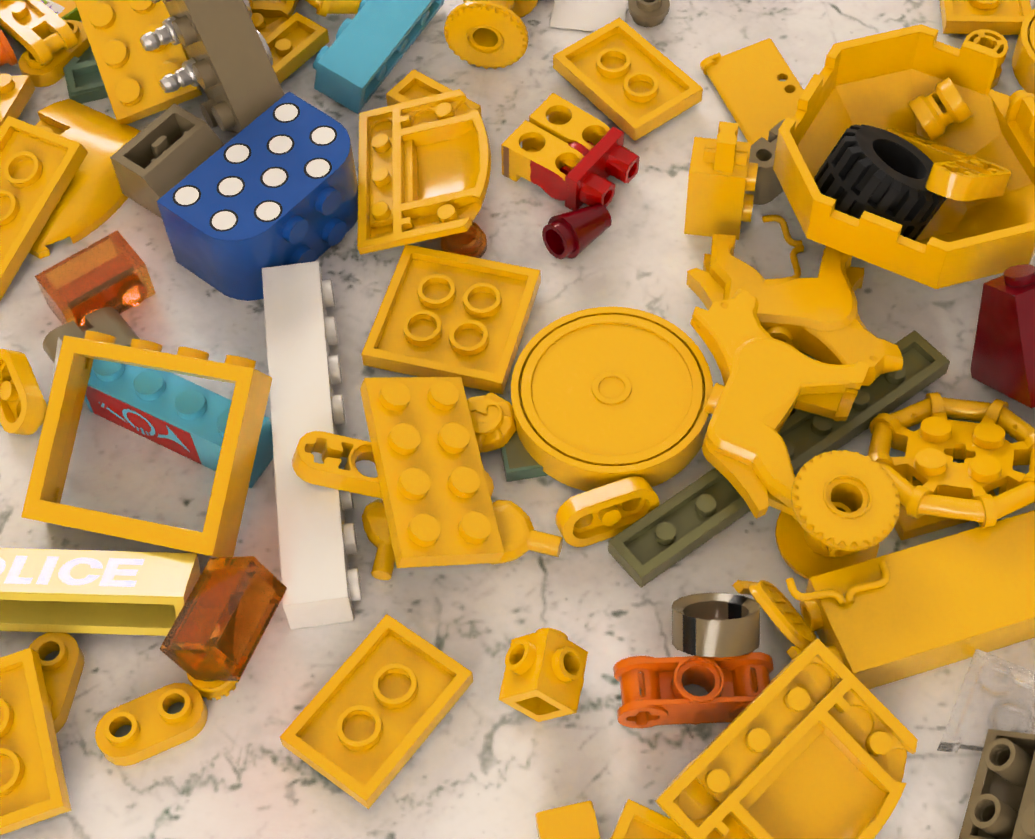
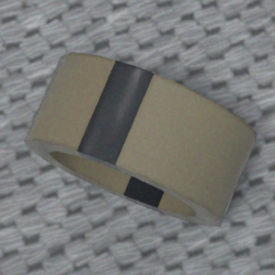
M701 593L684 596L673 602L672 645L677 650L696 656L723 658L741 656L759 648L760 604L755 600L729 593Z

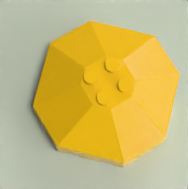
M920 24L833 44L826 55L824 68L819 75H813L800 95L798 106L791 118L786 117L778 129L773 170L806 238L934 289H939L1004 273L1006 269L1012 266L1029 265L1035 254V95L1027 93L1025 90H1018L1009 96L992 90L991 85L1000 57L996 50L968 40H964L961 49L936 41L939 30ZM947 77L951 79L973 116L963 123H952L946 127L945 134L934 141L997 164L1012 172L1003 196L973 201H958L947 198L915 241L900 235L903 225L864 210L860 219L835 210L836 199L821 194L814 181L815 175L846 129L852 125L861 126L863 124L883 130L895 128L931 140L908 102L919 95L928 96L935 91L936 84ZM943 103L938 105L943 113L947 111Z

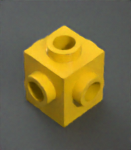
M541 628L535 633L512 639L505 658L506 667L498 700L537 722L577 713L580 693L584 684L588 651L569 641L565 633L552 628Z

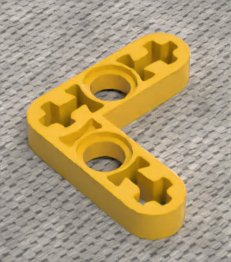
M886 128V131L896 134L913 144L933 162L925 185L927 190L958 201H973L1004 195L1012 173L1010 170L916 134L895 128Z

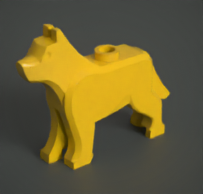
M713 233L711 254H704L703 270L694 268L687 271L686 284L700 298L708 310L714 301L729 300L738 289H744L757 298L759 302L757 317L761 326L772 338L788 343L798 351L806 353L817 361L826 364H854L859 360L870 364L862 386H870L881 374L899 371L903 368V356L898 345L876 337L868 331L860 320L854 292L862 288L864 268L850 267L851 255L826 246L823 251L818 278L764 279L760 272L752 266L734 257L736 235Z
M738 289L731 299L714 301L709 310L696 306L690 323L713 354L724 382V386L715 383L704 410L713 415L703 441V455L732 484L756 519L765 515L768 507L771 506L792 515L797 520L791 503V490L795 474L787 446L778 433L784 426L793 408L834 419V421H846L870 364L860 360L854 364H826L808 357L788 343L772 338L761 326L757 317L759 307L757 298L744 289Z

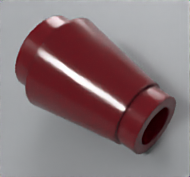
M600 203L553 216L542 231L544 244L548 251L558 259H564L565 257L575 258L611 226V216L607 208Z

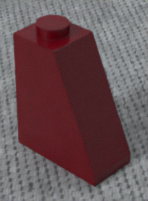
M1022 264L1006 269L1004 275L983 284L970 370L973 379L1031 409L1035 407V266Z

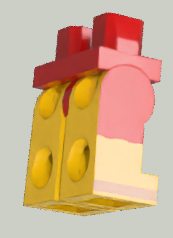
M552 93L529 116V121L525 120L501 144L502 175L515 182L521 177L540 186L552 198L565 201V206L573 211L578 210L584 203L589 206L600 203L607 207L615 195V184L607 180V178L611 175L624 183H629L638 173L640 157L623 146V131L614 126L610 129L604 122L555 93Z

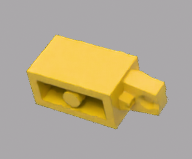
M719 121L717 139L694 137L689 168L684 234L712 237L713 233L736 235V240H739L741 222H751L754 195L745 194V191L755 192L758 163L749 162L751 143L737 141L739 123Z

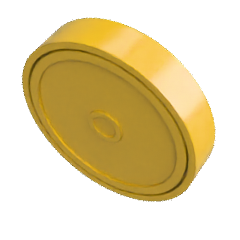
M597 307L577 311L557 319L544 327L528 342L519 355L513 370L511 402L519 439L530 456L543 467V471L555 480L572 488L587 492L627 477L638 476L646 479L654 487L681 472L701 449L711 414L704 410L712 392L713 383L708 363L699 347L685 332L671 322L638 309Z

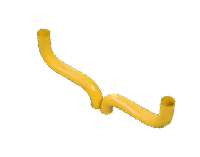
M762 216L763 223L778 222L785 241L790 246L795 247L790 253L794 275L783 278H800L801 268L797 254L804 252L802 240H794L791 237L787 222L781 216Z
M886 560L880 561L878 564L882 577L875 581L852 585L847 590L845 597L839 591L833 589L801 593L797 590L792 577L786 579V584L791 596L796 600L813 601L834 598L839 603V606H844L855 602L854 594L857 592L885 586L890 579V570Z

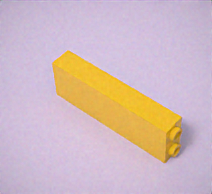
M1035 510L999 520L993 527L982 528L979 526L809 578L805 593L833 589L839 591L845 597L847 590L852 585L880 579L882 573L878 563L886 560L890 570L889 582L881 588L855 593V602L851 605L839 606V603L834 598L800 602L802 618L807 622L811 631L817 632L820 641L868 690L1035 638Z

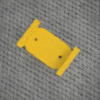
M737 580L732 585L739 594L752 595L783 635L795 645L786 651L792 660L817 638L807 622L783 593L770 582L760 580L759 582Z

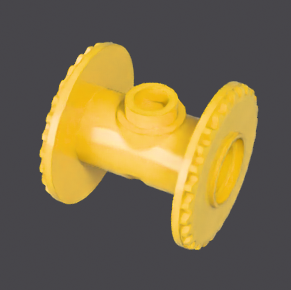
M463 0L464 3L455 7L447 16L444 25V35L449 48L454 51L455 55H458L461 60H466L470 65L475 64L476 67L482 66L485 69L489 67L493 69L505 68L519 61L527 49L528 31L520 18L529 14L535 8L538 0Z
M832 450L813 457L802 466L792 485L791 503L797 520L792 515L783 511L779 514L775 528L777 547L786 564L796 574H799L806 580H809L810 577L876 558L879 543L892 532L899 518L900 497L894 480L880 463L870 459L869 456L859 454V452Z

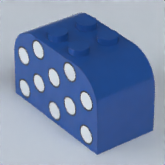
M286 93L156 201L176 262L230 298L246 301L264 299L262 268L313 262L331 246L340 243L345 234L358 220V182L350 137L344 126L293 93Z

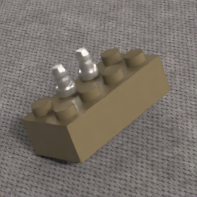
M151 0L153 3L162 1L170 17L162 22L163 26L156 28L155 32L150 31L140 38L144 50L153 51L158 49L160 45H167L169 43L178 45L181 43L189 57V60L182 63V68L176 70L174 74L169 73L160 80V85L165 93L177 91L179 87H185L190 84L193 87L200 85L208 98V101L200 104V108L211 128L219 126L222 131L239 133L285 95L272 67L273 58L269 46L262 34L255 28L251 19L252 11L248 0Z

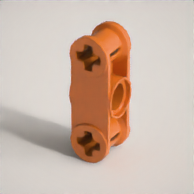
M751 652L741 656L723 658L694 655L690 657L662 658L634 656L622 659L613 667L614 677L620 682L622 706L617 710L618 722L630 728H648L656 725L672 724L697 725L701 723L732 722L770 684L769 674L774 670L772 657L762 652ZM690 684L699 685L708 694L695 696L688 693L684 686Z

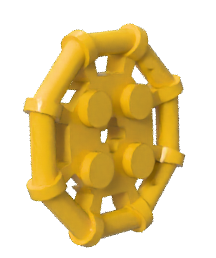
M939 392L927 393L924 400L891 414L880 413L870 422L869 428L872 436L867 456L880 463L888 471L898 489L900 503L906 507V513L909 516L920 519L923 515L974 521L978 522L982 528L993 527L996 525L997 519L1035 503V428L1009 409L1008 402L1000 399H995L992 403L946 398L941 397ZM948 418L961 419V420H970V421H978V422H980V423L966 422V421H957V420H949ZM921 423L920 429L911 431L907 429L909 427ZM1007 433L1018 442L1010 443L1005 439V434ZM890 448L905 452V456L891 457L889 455ZM953 459L964 460V463L953 462ZM1029 465V472L1025 474L1015 471L1013 466ZM913 476L922 483V486L917 485L915 487L911 484ZM999 487L997 496L992 497L991 494H988L989 491Z

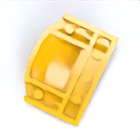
M460 89L359 113L357 249L360 255L467 232L472 225L473 220L482 207L487 192L491 170V151L482 118L476 108L472 109L465 103L467 97Z
M72 99L62 100L39 110L40 121L35 125L79 142L88 151V154L29 252L40 259L51 255L46 247L47 245L70 237L74 244L86 237L107 221L128 199L122 193L110 157L141 131L127 124H119L116 119Z
M816 638L770 681V684L679 773L655 802L690 839H874L891 816L904 791L906 783L902 782L907 751L911 754L916 752L918 739Z

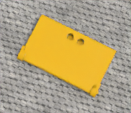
M770 38L721 56L720 53L705 58L700 63L703 73L708 75L735 122L739 123V128L747 142L751 143V145L761 137L768 141L769 131L779 122L786 119V117L791 118L798 106L799 97L804 91Z

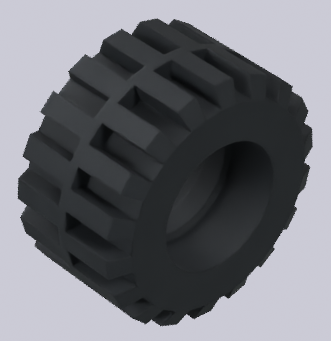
M863 124L861 126L852 125L846 129L814 177L820 193L836 199L835 210L860 219L865 210L903 225L900 235L914 241L947 199L925 188L933 162L921 150L896 134Z

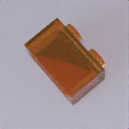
M118 230L35 276L47 305L62 325L74 321L78 327L85 324V315L104 307H113L121 314L129 308L139 305L156 293L146 264Z
M254 556L210 558L162 643L160 650L195 680L239 681L287 587Z

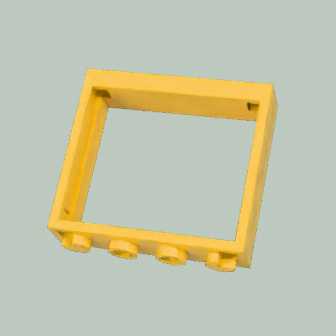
M86 330L84 339L64 335L21 517L233 560L272 377L254 369L256 361L244 357L226 355L225 363L209 361V353L188 347H179L177 355L161 352V344L133 338L129 347L115 344L116 337L95 331ZM94 359L235 384L203 532L60 504Z

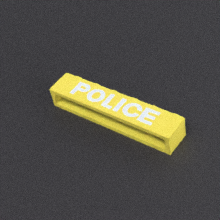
M0 548V631L191 637L204 595L197 553Z

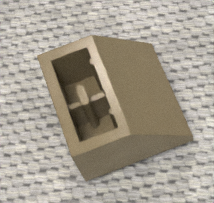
M174 103L113 154L110 159L122 193L162 218L156 201L224 146V144L205 121Z
M988 729L959 839H1035V734Z

